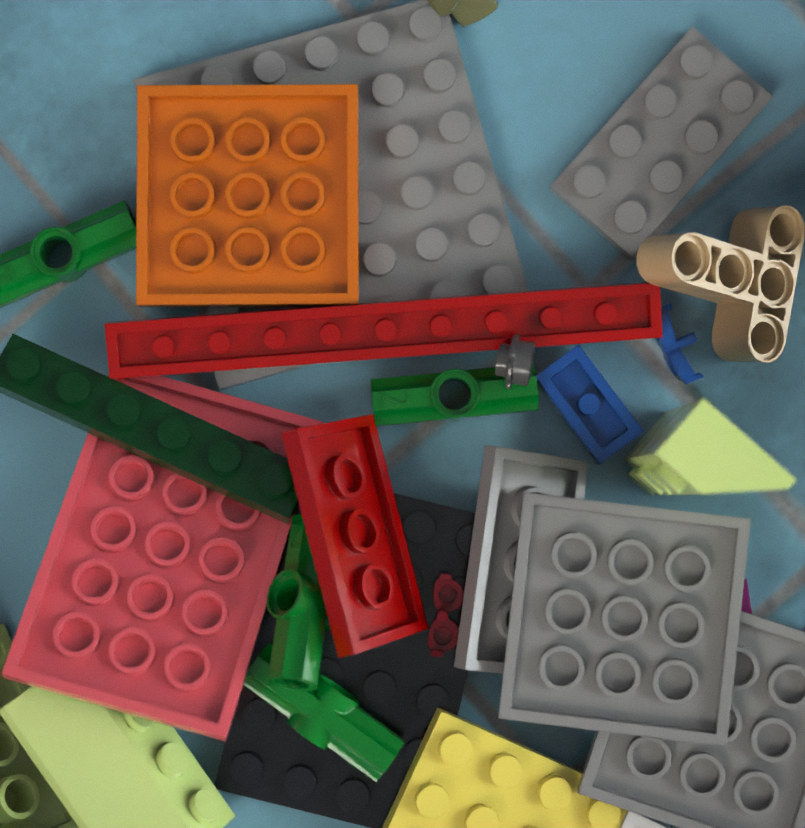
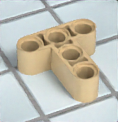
M779 205L746 208L735 216L731 225L728 243L689 232L652 235L640 244L636 264L642 278L652 285L717 303L712 330V345L719 358L727 362L770 363L781 355L786 343L805 237V225L801 214L792 206Z

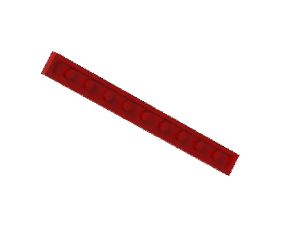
M648 282L104 323L109 379L499 350L500 343L511 344L515 334L520 335V340L535 342V347L663 338L660 287Z

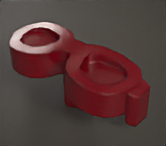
M441 572L439 578L434 583L433 598L437 609V617L432 621L428 633V647L433 657H442L445 651L455 647L458 640V625L448 617V613L461 606L464 595L461 584L452 579L450 573Z

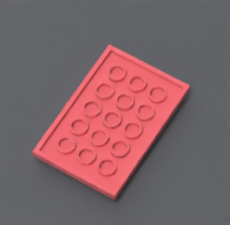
M161 375L114 379L286 458L287 455L281 433L322 424V421ZM88 433L1 673L5 679L226 742L267 609V593L272 581L277 576L290 534L292 518L289 524L281 522Z

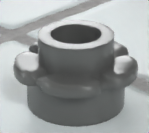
M518 334L513 336L511 344L500 343L495 375L505 377V387L507 389H511L513 384L528 387L531 378L535 342L520 340V335Z

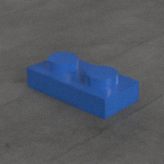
M579 344L536 375L537 384L597 464L604 462L644 432Z

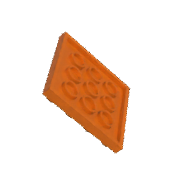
M358 84L137 85L136 305L138 307H314L359 304Z

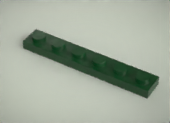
M12 334L0 355V393L289 524L299 502L286 457L119 381L109 379L108 376L18 335Z

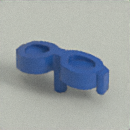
M672 303L661 307L663 338L655 339L663 352L664 360L669 370L679 381L688 384L704 376L700 372L695 374L680 349L696 343L698 340L694 332L675 339L668 311L672 310Z

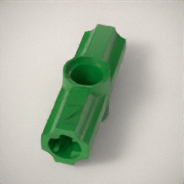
M125 200L62 228H46L38 233L34 240L0 254V309L60 282H74L81 278L86 271L136 250V219L128 203ZM60 243H70L72 257L68 264L60 268H52L49 262V255L53 247Z
M534 363L529 386L513 384L511 389L505 387V377L495 375L496 367L470 370L449 369L439 373L370 379L376 427L440 420L457 421L471 417L538 411V386ZM449 381L463 383L470 394L468 404L459 410H450L444 407L438 396L440 387Z
M298 514L292 517L285 569L274 578L267 593L266 605L268 611L273 617L277 618L268 679L269 684L272 686L304 692L317 690L324 635L331 627L302 514Z
M269 642L248 669L243 685L287 716V723L304 738L322 749L329 747L343 757L350 765L377 782L396 758L405 740L358 707L359 702L354 696L322 674H319L317 690L302 692L281 689L270 685L268 673L273 644Z

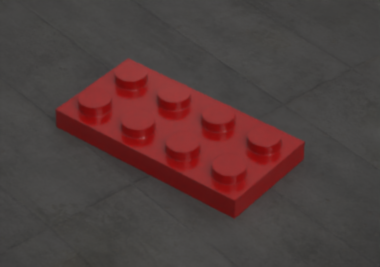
M370 414L312 425L281 433L338 658L355 655L429 629L374 415Z

